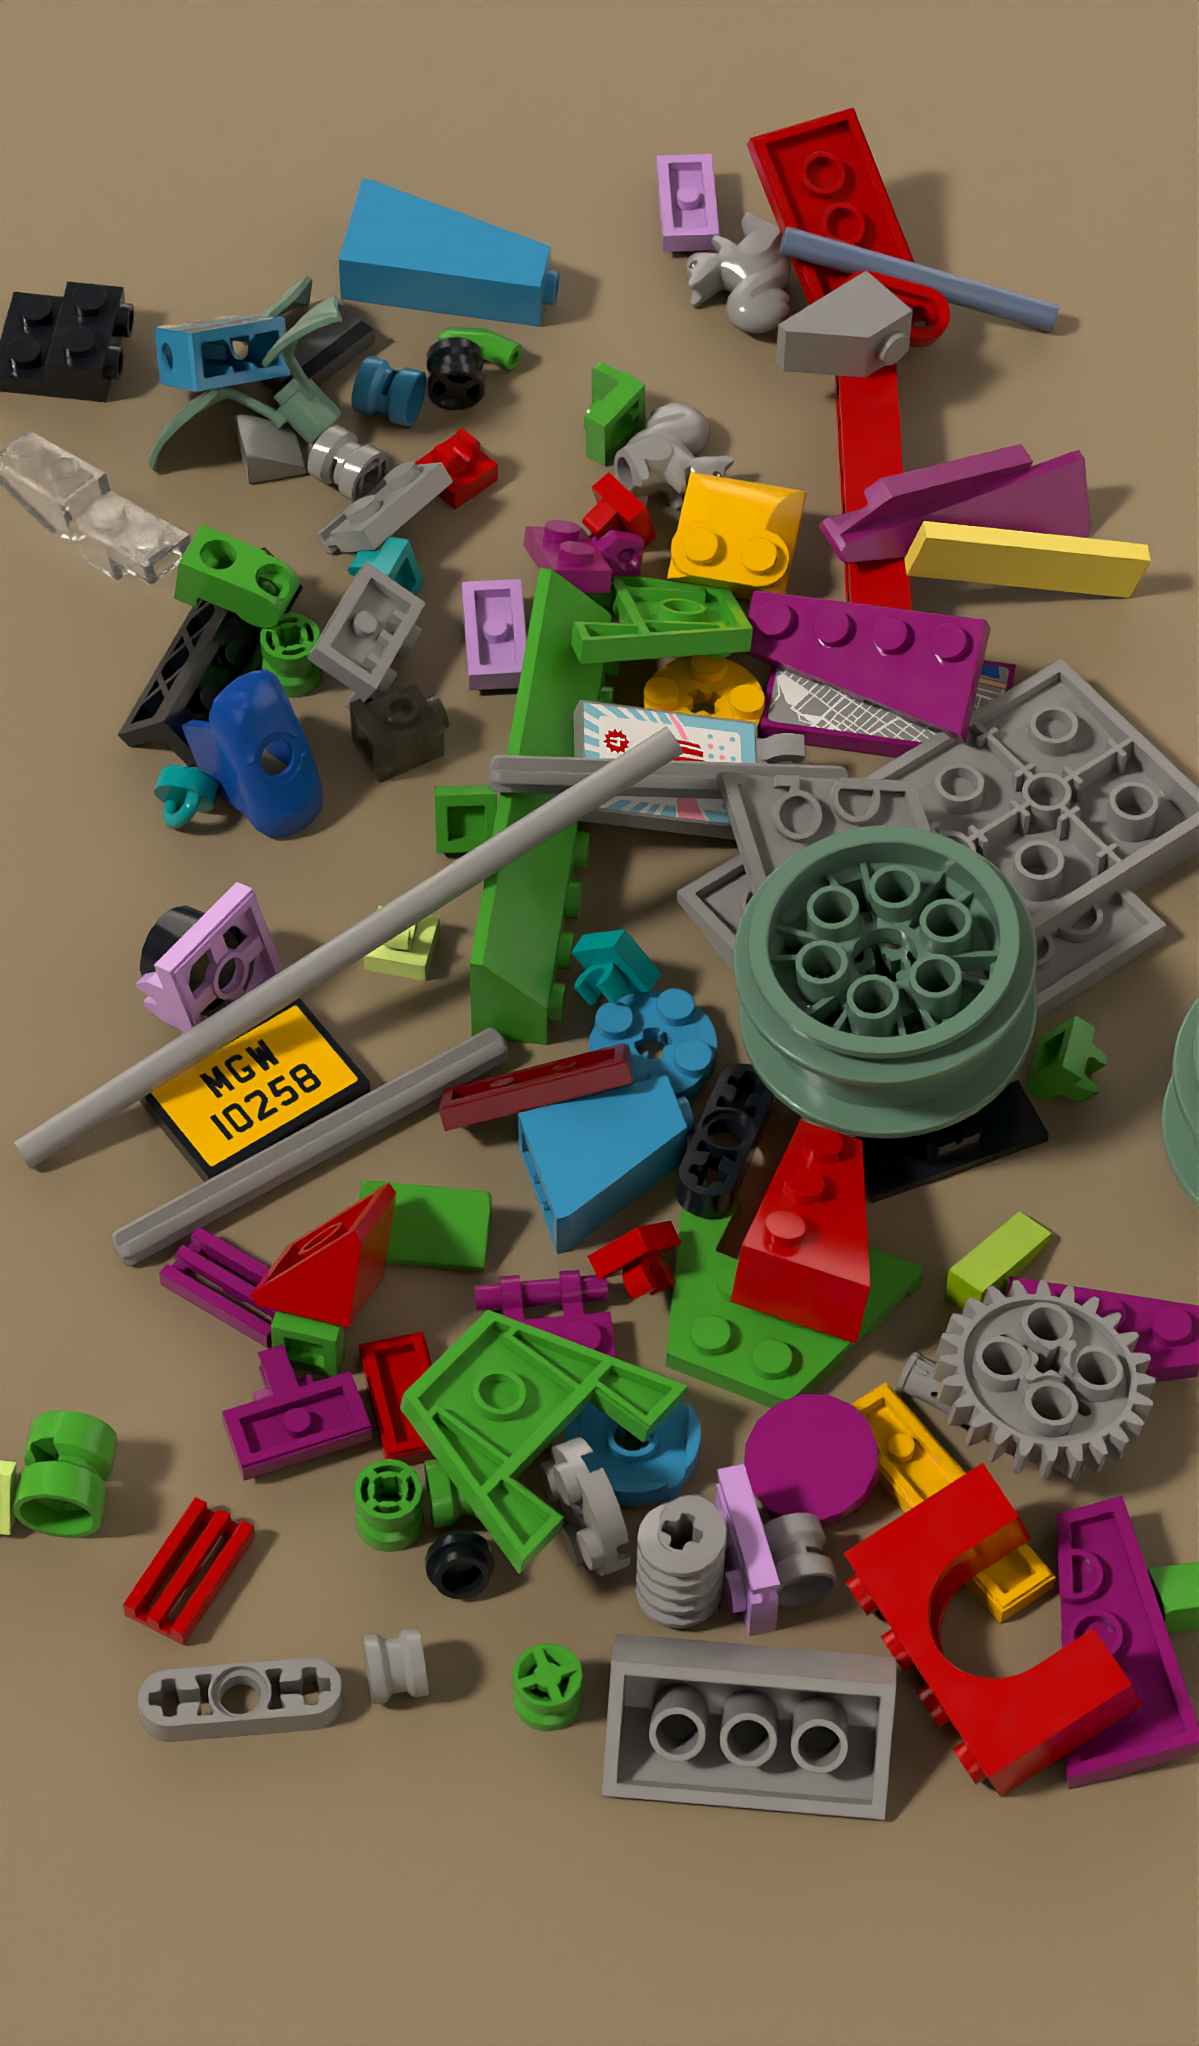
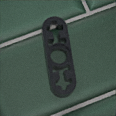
M736 1064L722 1071L680 1164L676 1198L680 1206L693 1215L716 1217L724 1214L732 1207L771 1116L774 1094L765 1086L752 1064ZM742 1093H749L744 1112L735 1109V1100ZM717 1132H729L737 1135L743 1143L736 1147H722L715 1144L709 1137ZM709 1167L718 1171L716 1181L709 1188L702 1187Z

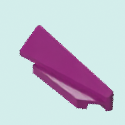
M1017 444L881 478L863 491L868 502L867 506L861 510L833 517L828 516L821 521L819 528L839 559L844 563L905 558L923 521L1088 538L1090 534V517L1085 458L1079 450L1031 466L1033 460L1023 445Z

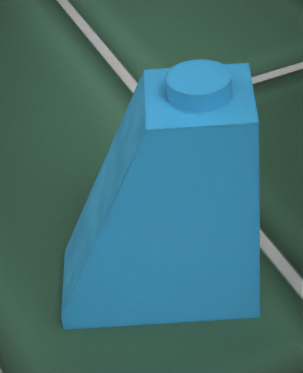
M668 1075L518 1113V1149L556 1254L571 1250L680 1167L686 1153L687 1136L695 1133V1125L686 1097L676 1098Z

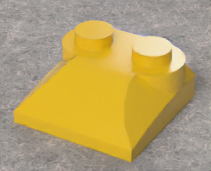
M690 472L677 532L671 543L672 557L667 580L730 589L735 598L752 600L754 590L787 594L807 496L806 491Z

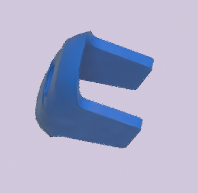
M267 669L257 670L238 677L227 685L214 699L209 713V722L191 720L182 725V730L199 770L206 772L216 780L219 786L217 795L242 812L257 831L270 838L288 837L305 829L322 810L323 788L308 740L277 675ZM264 749L287 766L281 773L269 775L264 771L261 764V756Z

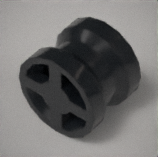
M448 337L430 346L426 353L427 371L430 374L427 379L428 397L432 403L448 410H464L480 402L484 396V377L481 374L483 369V352L479 345L469 339Z

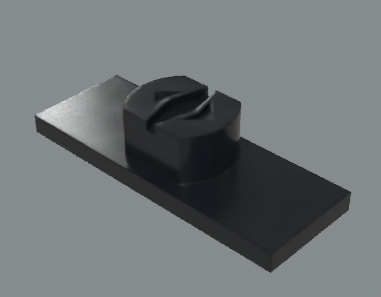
M1019 1080L1010 1082L994 1100L978 1112L941 1130L906 1138L879 1139L860 1136L853 1138L862 1140L865 1191L871 1202L875 1203L1048 1141L1049 1133Z

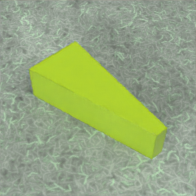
M1018 1211L948 1270L945 1298L963 1310L969 1297L983 1303L987 1289L990 1286H994L1003 1293L1008 1288L1009 1276L1018 1277L1048 1244L1052 1233Z

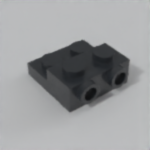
M67 281L63 297L13 292L0 339V392L106 403L111 380H120L124 361L123 346H121L122 337L130 338L134 325V305L125 303L124 287Z

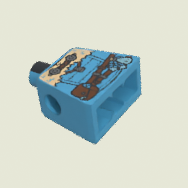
M225 315L156 327L155 341L159 376L162 385L199 392L289 376L290 370L280 354L267 368L261 364L273 345L286 333L285 318ZM233 341L248 343V353L244 359L235 353Z

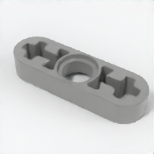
M315 1657L164 1669L150 1675L142 1683L138 1692V1707L144 1729L152 1737L166 1742L317 1730L331 1724L338 1717L343 1706L342 1682L337 1669L329 1662ZM317 1683L320 1692L318 1703L313 1705L304 1704L302 1696L303 1684ZM271 1684H280L282 1709H273ZM247 1685L257 1690L261 1699L252 1711L244 1714H234L227 1711L220 1703L224 1693L234 1686ZM200 1690H208L211 1715H202ZM176 1694L180 1703L177 1708V1715L171 1717L164 1716L161 1708L164 1703V1696Z

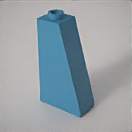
M362 179L339 256L341 299L537 327L541 326L546 304L555 305L559 291L560 272L551 270V246L374 180Z

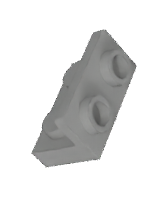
M368 562L355 575L307 657L309 661L353 690L344 706L354 713L369 697L378 702L391 686L397 672L390 668V665L396 655L403 659L421 634L422 629L414 623L426 602Z

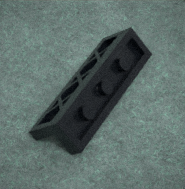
M266 547L260 548L266 551V554L273 556ZM299 585L284 613L290 612L303 589L301 585ZM201 599L197 607L193 606L119 731L118 736L129 747L161 738L187 766L197 764L182 730V725L191 720L209 722L212 704L220 692L238 677L257 670L263 659L260 645V632L262 628L245 622L235 612Z

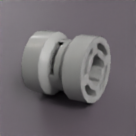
M334 425L328 428L314 444L309 454L307 468L309 474L323 484L330 485L334 483L338 485L342 496L354 502L388 473L389 457L373 445H360L354 433L343 426Z
M793 1513L775 1518L763 1525L780 1582V1589L776 1590L779 1606L800 1607L810 1605L833 1593L838 1587L839 1580L834 1563L829 1557L823 1555L822 1548L825 1545L826 1537L821 1521L816 1515Z

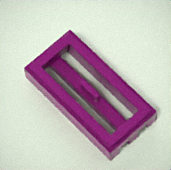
M198 1226L191 1234L190 1245L188 1247L182 1245L175 1253L176 1261L172 1266L166 1264L159 1272L161 1285L264 1347L269 1348L272 1344L271 1325L277 1310L257 1306L250 1294L255 1289L254 1286L258 1285L270 1268ZM190 1270L221 1287L224 1293L239 1302L248 1303L272 1319L268 1323L187 1276Z

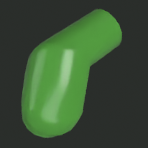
M448 327L437 336L440 340L448 337L469 339L479 345L483 352L484 360L509 371H512L517 366L522 355L521 344L485 328Z

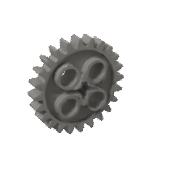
M1013 1280L1007 1298L997 1288L990 1286L987 1289L983 1303L969 1297L966 1300L962 1315L952 1314L946 1332L942 1334L935 1354L938 1360L933 1372V1379L942 1382L936 1397L937 1402L953 1404L947 1420L948 1424L953 1426L968 1423L970 1429L964 1443L971 1446L986 1440L991 1444L987 1460L994 1462L1004 1453L1013 1456V1472L1017 1474L1024 1469L1027 1461L1037 1463L1038 1472L1042 1479H1048L1053 1464H1060L1070 1479L1076 1478L1082 1461L1091 1470L1098 1473L1102 1470L1107 1456L1119 1461L1122 1459L1128 1443L1136 1444L1154 1401L1149 1399L1155 1385V1378L1145 1374L1151 1360L1150 1355L1133 1353L1139 1338L1138 1333L1126 1332L1118 1334L1116 1329L1122 1315L1116 1312L1101 1318L1096 1314L1099 1298L1095 1296L1083 1305L1075 1303L1073 1286L1068 1285L1063 1290L1060 1298L1051 1296L1046 1280H1040L1035 1294H1028L1019 1280Z

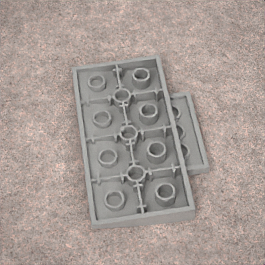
M1059 659L972 712L965 743L949 737L944 731H941L865 777L867 779L915 781L931 832L952 839L979 853L995 865L1018 891L1029 912L1036 937L1037 963L1034 979L1037 998L1036 1021L1164 940L1167 924L1135 892L1199 852V788L1062 659ZM740 854L677 891V902L733 973V950L736 932L743 912L753 896ZM889 943L890 948L899 950L901 947L899 944ZM862 952L855 959V962L861 963ZM961 971L962 974L989 980L983 971ZM821 974L814 976V978H824ZM836 1010L820 1023L832 1028L841 1015L840 1010ZM916 1018L913 1019V1025L918 1023Z

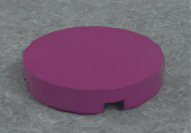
M801 1394L775 1404L757 1420L745 1444L744 1465L754 1497L774 1519L793 1513H810L816 1515L820 1519L822 1527L826 1528L839 1523L838 1519L847 1516L851 1511L854 1510V1513H856L868 1502L879 1480L881 1453L869 1422L852 1404L828 1394Z

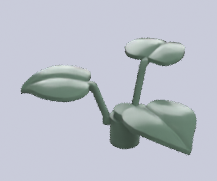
M306 275L296 281L259 316L279 317L290 310L304 306L308 307L310 305L312 279ZM333 295L325 299L303 315L295 326L288 330L273 345L261 362L267 368L280 354L293 377L273 397L280 404L277 410L231 386L207 390L181 408L163 427L151 449L148 461L149 467L154 472L156 471L166 442L183 424L198 412L224 399H232L269 418L278 429L287 421L308 445L320 436L341 416L342 412L312 379L307 378L294 357V352L299 338L326 325L342 322V316L338 309L339 300L336 296ZM242 342L244 346L248 344L247 342Z

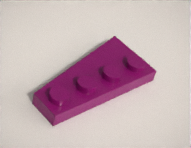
M1123 1496L1056 1514L1062 1648L1094 1628L1133 1685L1143 1704L1066 1755L1069 1789L1199 1754V1725Z

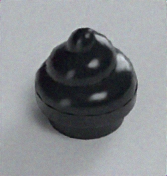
M463 1529L450 1530L442 1534L428 1548L425 1557L426 1574L429 1581L441 1594L452 1599H467L481 1593L488 1585L495 1567L493 1551L487 1540L473 1531Z

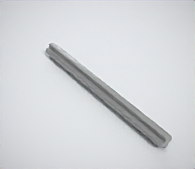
M487 1028L115 1230L111 1235L117 1255L126 1265H135L193 1233L198 1226L202 1228L440 1098L444 1089L463 1085L504 1063L508 1058V1047L505 1040L495 1028Z

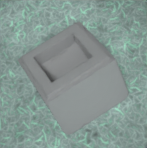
M235 415L237 443L249 484L306 474L296 433L290 424L284 423L278 429L268 419L250 415Z

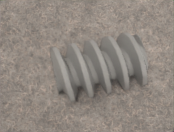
M697 1494L679 1496L669 1503L661 1504L648 1512L639 1525L635 1595L642 1612L651 1621L664 1627L683 1629L710 1619L721 1608L727 1528L723 1515L715 1505Z

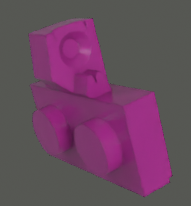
M565 520L547 521L545 527H525L523 546L538 569L547 568L554 570L583 593H610L612 576L641 575L644 541L639 534L610 530L602 538L593 536L590 539L583 527Z
M284 1344L258 1352L261 1363L259 1371L265 1389L253 1392L254 1401L222 1411L223 1425L244 1481L373 1440L371 1423L351 1371L316 1382L313 1381L311 1374L296 1379Z

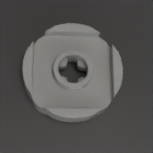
M577 1437L552 1447L550 1459L538 1463V1473L548 1498L552 1502L560 1501L568 1525L562 1527L560 1534L571 1562L575 1566L586 1563L589 1570L603 1577L630 1565L631 1556L617 1553L616 1548L628 1543L629 1539L621 1509L604 1469L600 1468L589 1472L581 1456L589 1454L593 1450L583 1438Z

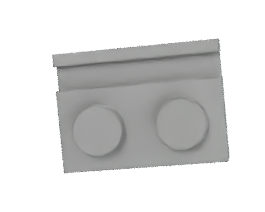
M415 461L405 462L394 467L322 528L316 536L328 554L335 552L338 548L341 552L374 550L447 488L453 480L442 462L416 465Z

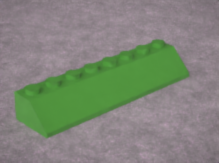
M539 568L507 755L574 757L573 711L579 701L586 700L613 704L614 687L606 686L607 675L618 676L620 661L580 664L571 645L574 621L611 623L612 614L552 569ZM500 792L492 837L559 794ZM576 821L484 880L470 959L471 1036L487 1028H495L505 1041L547 1045L551 1020L562 1022L566 1000V984L557 983L559 969H571L573 959L571 952L574 949L575 933L566 931L568 918L579 919L583 892V882L574 881L576 868L587 869L590 853L591 832L582 831L583 821Z

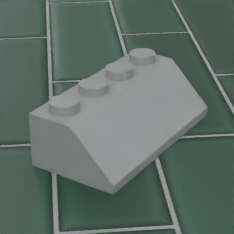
M616 1634L611 1660L602 1796L885 1820L896 1694V1657Z

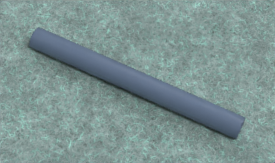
M789 226L786 227L779 250L781 255L851 275L859 271H873L925 285L940 292L948 303L1048 332L1052 331L1058 316V304Z

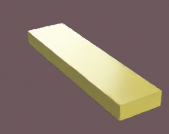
M923 521L904 561L907 576L1130 598L1150 564L1151 558L1148 545Z

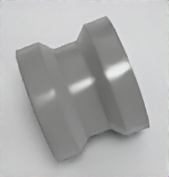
M418 1626L404 1628L398 1637L384 1639L377 1633L362 1635L365 1665L373 1705L386 1703L392 1694L407 1692L414 1698L429 1695L425 1658Z

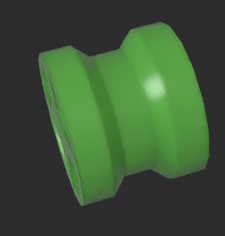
M545 1643L525 1650L516 1660L512 1673L515 1712L522 1722L533 1729L541 1731L560 1730L571 1724L580 1713L583 1701L581 1663L573 1652L561 1645ZM538 1689L547 1692L549 1698L541 1696L536 1692Z

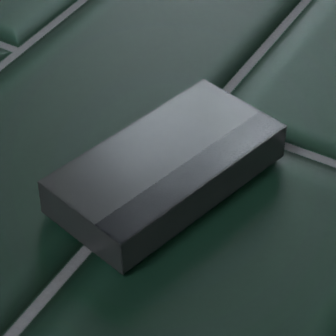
M338 304V309L342 316V322L326 325L299 338L294 352V357L307 378L312 379L317 386L321 385L375 343L374 328L340 304ZM290 374L289 376L261 381L276 392H279L293 377Z

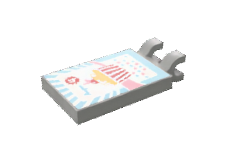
M580 700L573 711L574 757L616 759L664 727H668L683 751V754L674 759L675 761L793 764V762H802L805 758L804 735L781 733L758 739L757 722ZM616 796L578 820L735 840L723 799Z

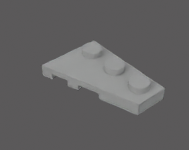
M720 772L716 775L753 895L764 880L783 862L809 845L836 833L856 828L884 825L906 826L931 832L915 781L846 777L839 779L800 778V775L781 774L757 776L743 775V773Z

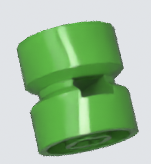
M49 1411L36 1416L29 1429L24 1453L25 1465L27 1467L23 1469L19 1476L13 1504L14 1516L23 1525L50 1536L75 1538L95 1533L102 1523L108 1493L105 1481L112 1473L118 1443L117 1433L113 1428L97 1417L75 1411Z

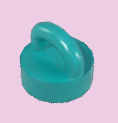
M169 765L159 771L154 793L159 800L165 803L162 814L164 823L169 828H180L187 824L196 812L203 813L212 810L219 786L211 775L193 767Z

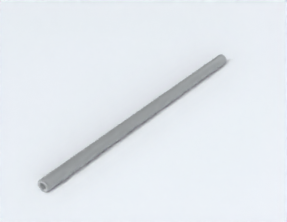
M664 727L18 1138L14 1141V1144L31 1169L683 754L677 739L668 727Z

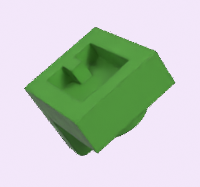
M598 362L591 370L592 404L587 410L583 426L586 430V456L606 466L615 457L616 453L644 426L645 384L627 372L619 371L603 362Z

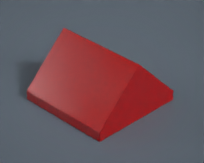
M388 1182L288 1244L250 1294L257 1306L349 1328L384 1277L396 1199V1191Z

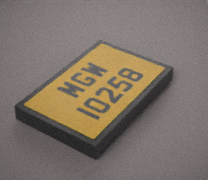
M299 998L140 1099L139 1102L205 1182L371 1092V1087L367 1077Z

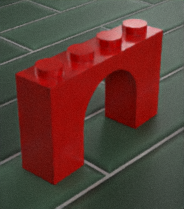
M981 1463L843 1554L856 1573L845 1581L867 1616L880 1610L892 1628L880 1637L892 1656L896 1657L899 1667L904 1672L915 1665L928 1684L916 1693L939 1728L951 1721L964 1742L954 1747L953 1751L975 1785L988 1778L999 1796L1002 1797L1143 1704L1133 1685L1094 1628L1031 1669L1010 1677L984 1678L971 1675L957 1668L946 1659L942 1647L941 1631L946 1609L953 1596L972 1577L1031 1540L1019 1515L984 1463Z

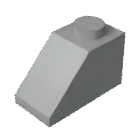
M865 271L778 324L776 365L786 372L866 378L885 365L895 364L909 351L913 310L869 272Z

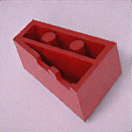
M800 1120L743 1241L730 1302L857 1344L870 1291L862 1140Z

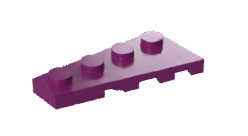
M754 590L747 618L753 628L750 652H745L748 656L815 682L818 680L840 689L847 696L862 702L870 701L894 711L897 716L917 724L922 722L944 731L949 737L964 743L966 742L991 630L986 620Z

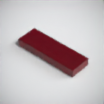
M625 1043L444 1089L439 1106L444 1130L448 1131L631 1084L634 1080V1062L629 1044L625 1045Z

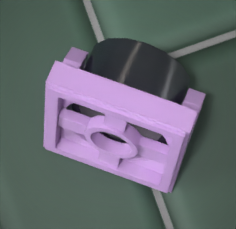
M236 882L206 913L187 905L174 907L162 915L148 933L141 953L140 973L142 978L135 985L137 989L148 995L143 1001L144 1006L163 1022L180 1029L182 1034L284 970L253 888ZM222 1002H226V1004H224L214 1013L201 1015L202 1012L213 1010Z

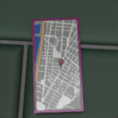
M983 661L972 712L1013 688L1016 664ZM771 665L759 738L763 739L781 733L804 735L805 745L899 757L942 731L922 722L917 724L897 716L894 711L870 701L862 702L847 696L840 689L818 680L813 682Z

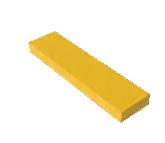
M887 1382L852 1403L858 1412L869 1422L881 1453L878 1482L905 1513L966 1474ZM1025 1543L972 1577L965 1584L1001 1624L1053 1589L1056 1576L1030 1546Z

